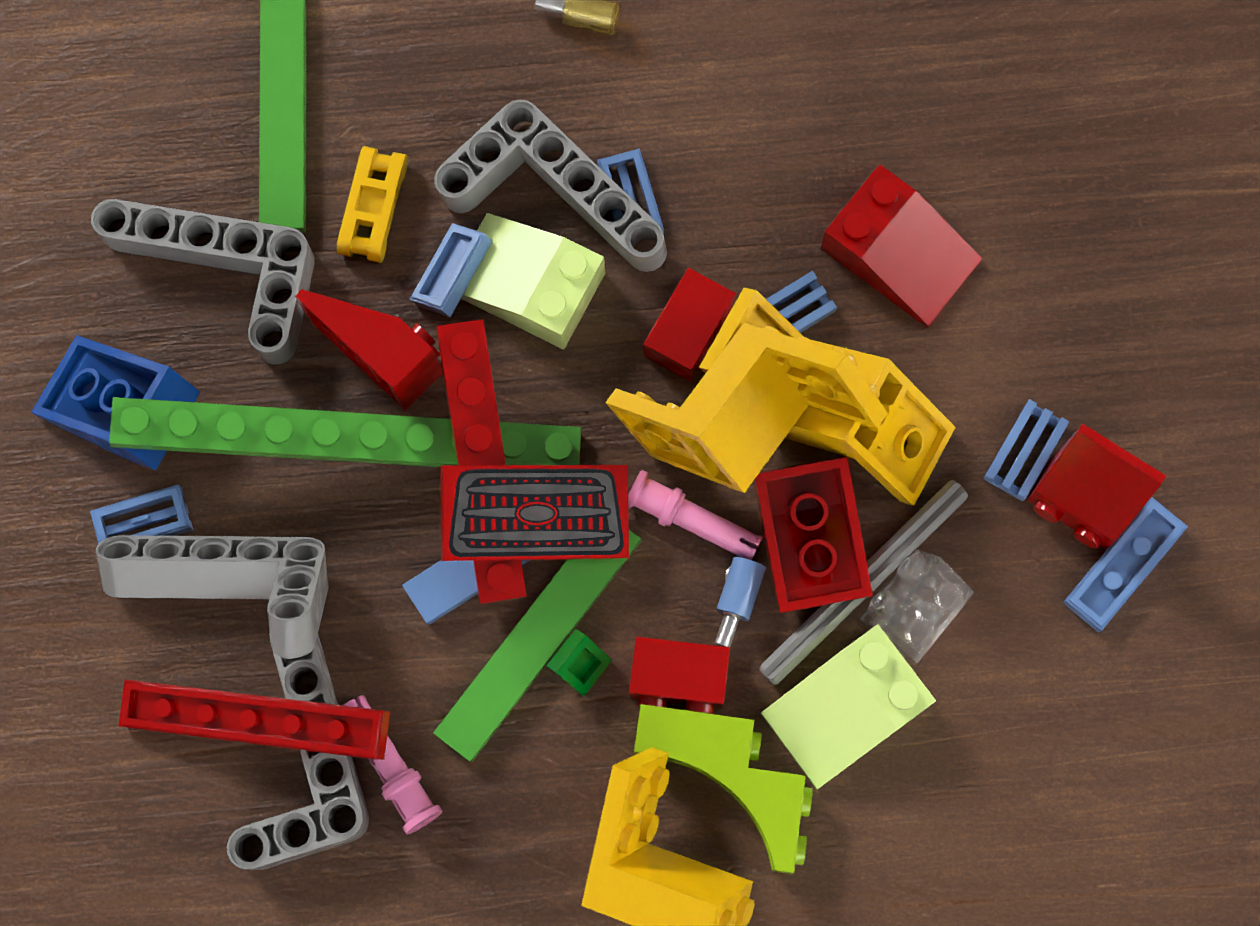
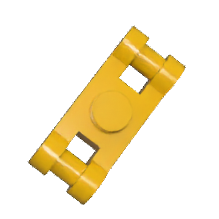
M362 147L338 236L336 250L338 255L352 257L353 253L367 256L368 261L383 262L401 183L407 171V154L393 152L389 156L379 154L377 148ZM375 171L387 173L385 181L371 177ZM359 225L372 227L370 238L357 236Z

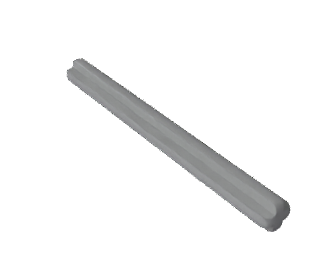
M954 480L948 481L867 561L872 592L967 499L968 494L959 483ZM867 597L822 605L761 664L759 670L770 683L774 685L779 684Z

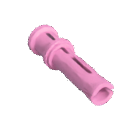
M640 471L628 494L629 509L635 506L657 517L658 524L664 527L665 525L670 527L674 523L739 557L752 560L763 536H758L684 499L686 494L683 493L682 489L676 487L672 490L648 478V472Z
M360 695L356 700L352 699L344 704V706L371 709L364 695ZM387 735L385 759L368 760L384 784L381 788L384 799L392 801L405 822L403 830L408 835L432 822L443 811L439 805L432 804L419 783L422 778L421 775L413 768L408 769Z

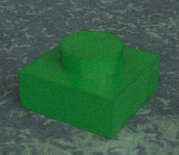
M575 629L548 663L547 667L572 689L585 696L613 659L585 634Z

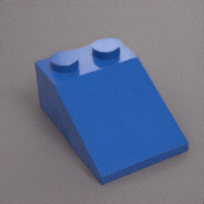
M76 335L31 413L126 460L156 471L167 451L110 447L109 437L113 397L195 402L200 391L169 366Z

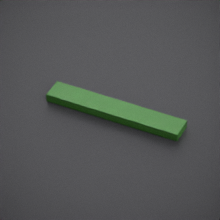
M260 0L259 222L291 227L299 230L301 233H306V0Z
M630 530L629 557L641 543V538ZM628 558L567 559L433 734L472 763Z

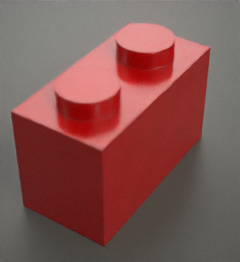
M688 267L643 343L644 357L690 382L697 370L704 373L699 366L734 306L736 293Z
M636 637L629 696L630 698L638 699V707L644 704L666 708V704L669 702L685 704V710L713 714L714 708L723 709L730 647Z

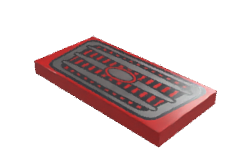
M628 465L440 466L441 561L629 558Z

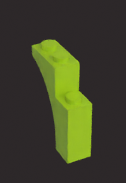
M641 704L634 755L651 747L669 753L667 761L697 771L725 789L745 809L757 827L768 852L773 872L792 874L794 873L795 864H804L807 836L799 835L801 816L809 817L813 788L804 787L806 777L804 775L748 768L749 760L758 761L762 733L753 732L754 720Z

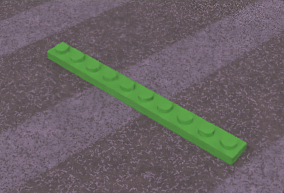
M113 397L110 447L429 467L457 465L451 420L446 418ZM499 422L506 465H580L581 427Z

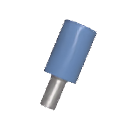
M733 558L731 566L726 571V582L716 611L724 616L714 644L730 647L739 620L749 621L766 570L765 566L746 558Z

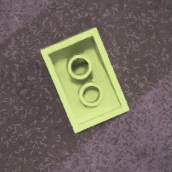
M487 213L477 231L485 233L492 240V243L461 299L564 350L605 275L604 256L565 237Z
M877 624L761 712V715L817 790L935 703L936 700L879 624Z

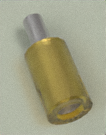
M536 0L535 9L563 15L562 23L564 25L615 35L620 17L621 3L611 0Z

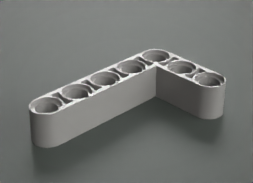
M514 100L505 105L436 171L434 178L435 187L446 207L456 213H466L479 205L520 165L526 162L634 268L644 272L654 271L661 267L666 260L667 249L663 230L659 224L549 118L527 100ZM527 121L533 123L525 132L513 131V128L520 122ZM558 150L563 152L560 159L547 162L543 160L545 154L550 151ZM487 152H500L499 157L493 162H481V158ZM587 179L594 182L593 186L587 191L578 192L573 190L574 185L580 180ZM457 181L468 182L465 189L461 192H448L453 183ZM612 209H620L625 212V215L615 222L603 219L604 215ZM642 239H652L657 242L656 246L649 252L643 253L634 249L637 242Z
M107 199L100 202L94 208L91 214L93 229L105 244L115 251L259 274L260 279L248 328L249 341L258 355L270 364H282L294 355L304 311L294 295L301 289L309 291L315 264V256L305 236L299 230L291 227L118 199ZM125 219V223L120 230L108 232L110 225L114 221ZM169 226V230L164 237L151 239L153 232L157 228ZM204 233L213 234L211 241L207 245L195 246V241L200 235ZM247 240L257 241L256 247L247 254L238 253V249L243 242ZM291 247L301 248V252L296 259L291 261L281 260L283 253ZM282 289L292 290V294L286 302L282 304L272 303V298L277 291ZM273 331L283 333L282 339L277 345L273 347L263 346V340L268 333Z
M119 535L104 539L96 547L102 589L105 594L111 597L269 599L267 612L272 650L276 655L289 659L299 658L311 652L316 644L329 588L325 545L318 539L310 537Z
M317 635L313 650L305 656L289 659L282 658L273 652L286 699L338 705L319 635ZM305 672H315L318 677L316 688L307 695H300L296 687L298 678ZM300 750L314 804L245 825L235 830L227 843V855L230 861L235 866L245 870H264L353 842L362 837L369 825V813L353 757ZM331 761H339L343 767L342 779L336 785L327 787L321 779L322 769ZM344 806H350L356 814L355 825L351 830L340 833L334 826L335 813ZM303 820L310 829V836L304 845L294 847L288 839V832L293 823ZM257 835L263 842V852L257 860L249 862L243 855V845L248 837Z

